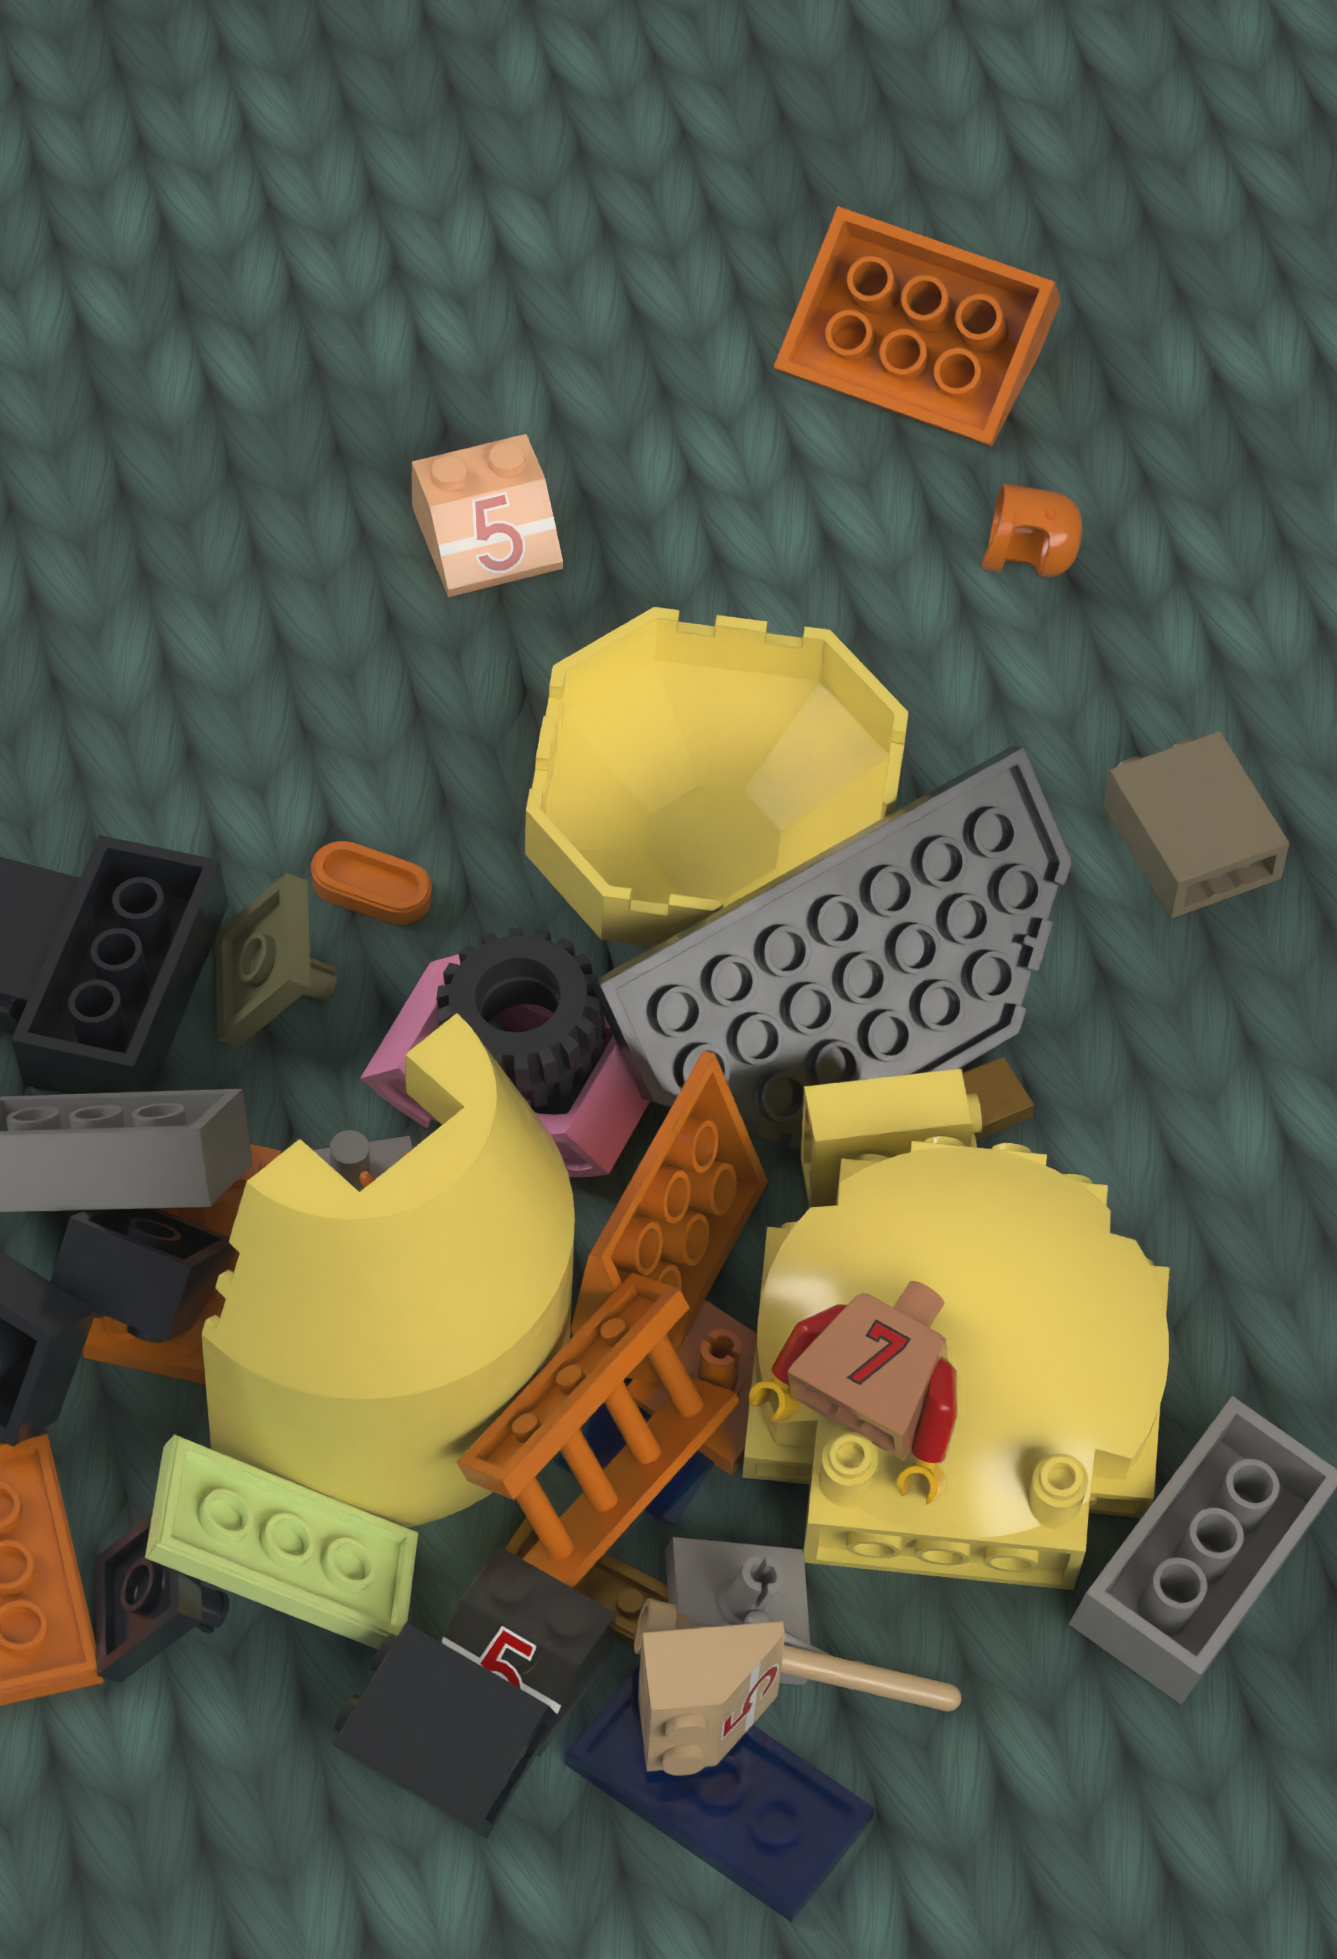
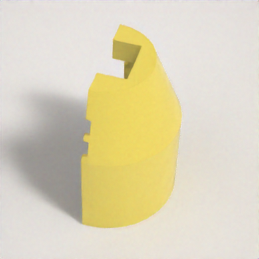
M458 1013L405 1054L406 1093L439 1121L442 1126L361 1192L355 1189L301 1139L246 1182L229 1239V1243L240 1254L234 1273L231 1270H227L218 1276L215 1288L226 1298L221 1316L218 1317L215 1314L205 1320L202 1330L212 1450L403 1527L418 1526L445 1518L470 1507L493 1493L490 1490L468 1482L456 1462L569 1342L571 1332L575 1216L573 1193L566 1166L547 1128L476 1033Z

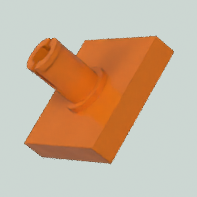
M704 1300L682 1340L677 1354L690 1376L733 1391L741 1401L719 1425L717 1430L696 1451V1453L732 1476L744 1461L750 1404L749 1393L752 1384L757 1333ZM634 1378L627 1386L641 1414L647 1420L670 1397L661 1381L659 1384H654Z

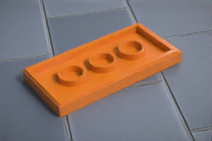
M48 1433L29 1437L14 1447L8 1443L0 1444V1706L104 1683L103 1677L97 1676L96 1642Z

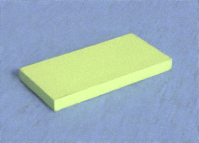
M173 1435L163 1447L145 1558L378 1649L388 1635L393 1633L398 1636L408 1620L418 1532Z

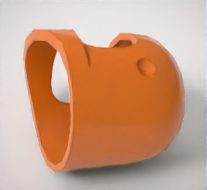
M1003 483L997 497L989 545L982 561L981 570L1001 573L1006 561H1014L1034 566L1038 577L1052 578L1063 574L1075 561L1081 544L1082 516L1078 506L1072 499L1058 492Z

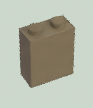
M1220 731L1201 738H1185L1167 750L1144 758H1129L1121 762L1116 768L1109 770L1103 807L1171 919L1282 878L1290 843Z

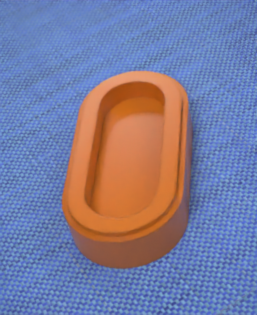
M349 841L329 843L320 848L312 859V887L316 894L326 902L393 925L415 923L422 919L431 907V879L427 872L417 864Z

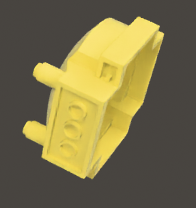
M931 1137L926 1139L925 1142L912 1141L910 1153L900 1154L892 1158L878 1154H862L856 1156L854 1160L841 1158L836 1206L810 1207L798 1222L784 1223L781 1225V1228L767 1227L751 1388L759 1382L773 1380L775 1376L772 1372V1366L798 1322L836 1304L848 1305L861 1293H867L893 1307L910 1281H917L930 1287L944 1300V1306L929 1328L940 1333L946 1339L948 1361L957 1371L958 1416L946 1459L942 1463H937L944 1472L946 1479L945 1489L941 1496L927 1505L926 1498L931 1486L929 1480L923 1474H913L912 1484L906 1495L902 1496L897 1489V1479L901 1472L916 1463L917 1458L912 1452L904 1462L874 1445L869 1439L859 1433L849 1431L801 1403L797 1413L792 1418L771 1422L772 1414L776 1412L779 1406V1398L774 1390L771 1391L764 1405L753 1407L751 1403L749 1404L742 1478L810 1484L803 1548L805 1563L1074 1590L1086 1552L1089 1513L1142 1518L1154 1500L1160 1403L1166 1385L1169 1363V1332L1166 1312L1170 1267L1153 1266L1154 1263L1145 1257L1136 1240L1110 1233L1111 1210L1106 1206L1108 1185L1092 1184V1180L1088 1177L1077 1174H1062L1047 1167V1155L1032 1153L1028 1147L1023 1145L1003 1143L997 1144L991 1149L966 1147L962 1141L951 1137Z

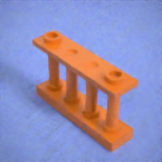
M632 1272L456 1462L468 1482L514 1500L516 1498L540 1539L517 1564L522 1574L569 1593L741 1402L735 1392L690 1376L667 1336L668 1331L690 1308L679 1288ZM646 1355L670 1396L647 1422L624 1383V1379ZM603 1402L627 1443L604 1470L580 1430V1427ZM559 1450L584 1491L560 1518L536 1479V1475Z

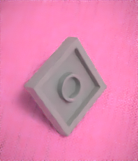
M678 1537L671 1539L665 1549L668 1603L676 1605L678 1613L688 1615L689 1623L706 1627L742 1625L750 1612L762 1611L769 1616L771 1622L783 1621L786 1632L810 1644L804 1549ZM780 1673L779 1683L805 1685L808 1681L805 1678Z

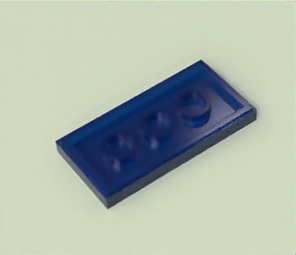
M639 1664L565 1753V1765L792 1922L871 1822L875 1808L754 1725L746 1731L716 1766H705L699 1772L681 1776L668 1774L664 1770L647 1771L638 1700Z

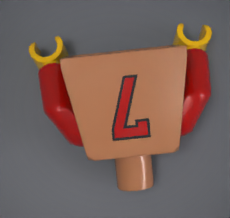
M910 1281L893 1307L867 1293H861L848 1305L836 1304L798 1322L772 1366V1372L775 1376L773 1380L759 1382L751 1388L749 1393L751 1405L753 1407L764 1405L771 1391L774 1390L779 1398V1406L776 1412L772 1414L771 1422L792 1418L797 1413L801 1403L849 1431L859 1433L869 1439L874 1445L904 1462L912 1452L917 1458L916 1463L901 1472L897 1479V1489L902 1496L906 1495L910 1490L913 1474L921 1473L930 1482L931 1487L926 1498V1505L930 1504L941 1496L945 1489L946 1479L944 1472L937 1463H942L946 1459L958 1416L957 1371L948 1361L946 1339L940 1333L929 1328L944 1306V1300L930 1287L917 1281Z

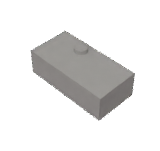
M243 1089L0 1097V1212L210 1207L253 1165Z
M1232 1396L1086 1592L1069 1625L1182 1705L1336 1490L1337 1469Z

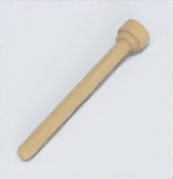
M648 1598L643 1605L637 1624L634 1642L635 1653L641 1655L642 1633L705 1628L706 1626L689 1623L688 1615L678 1613L677 1606L674 1604ZM784 1645L781 1673L942 1711H953L961 1703L960 1690L953 1684Z

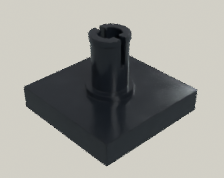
M152 1513L96 1557L97 1676L117 1683L123 1682L192 1628H198L204 1633L214 1632V1627L219 1628L224 1623L229 1610V1599L225 1592L201 1586L200 1579L145 1558Z

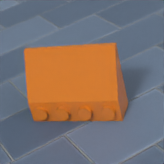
M837 206L773 368L784 374L992 447L1042 350L1061 298L1054 281Z
M703 1051L590 1252L570 1327L573 1336L634 1272L679 1288L690 1308L667 1333L677 1352L768 1183L767 1177L715 1053ZM647 1355L626 1377L659 1384L661 1381Z

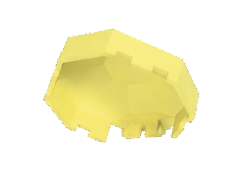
M653 607L553 665L549 684L546 715L543 716L536 753L535 774L526 806L525 855L601 940L654 947L895 812L909 712L831 630L805 627L803 638L767 633V621L717 615L715 626L679 622V610Z

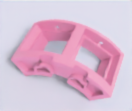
M459 954L429 963L360 1078L387 1102L427 1129L432 1120L436 1119L406 1093L405 1054L434 1032L439 1025L436 1000L438 986L445 985L443 972L449 963L460 965ZM521 1004L501 1011L493 1020L515 1032H524L541 1026L554 1013L538 1005ZM605 1016L606 1038L602 1039L603 1054L569 1113L557 1115L535 1113L547 1128L558 1147L569 1177L608 1175L650 1102L642 1099ZM526 1100V1102L531 1106L533 1100Z

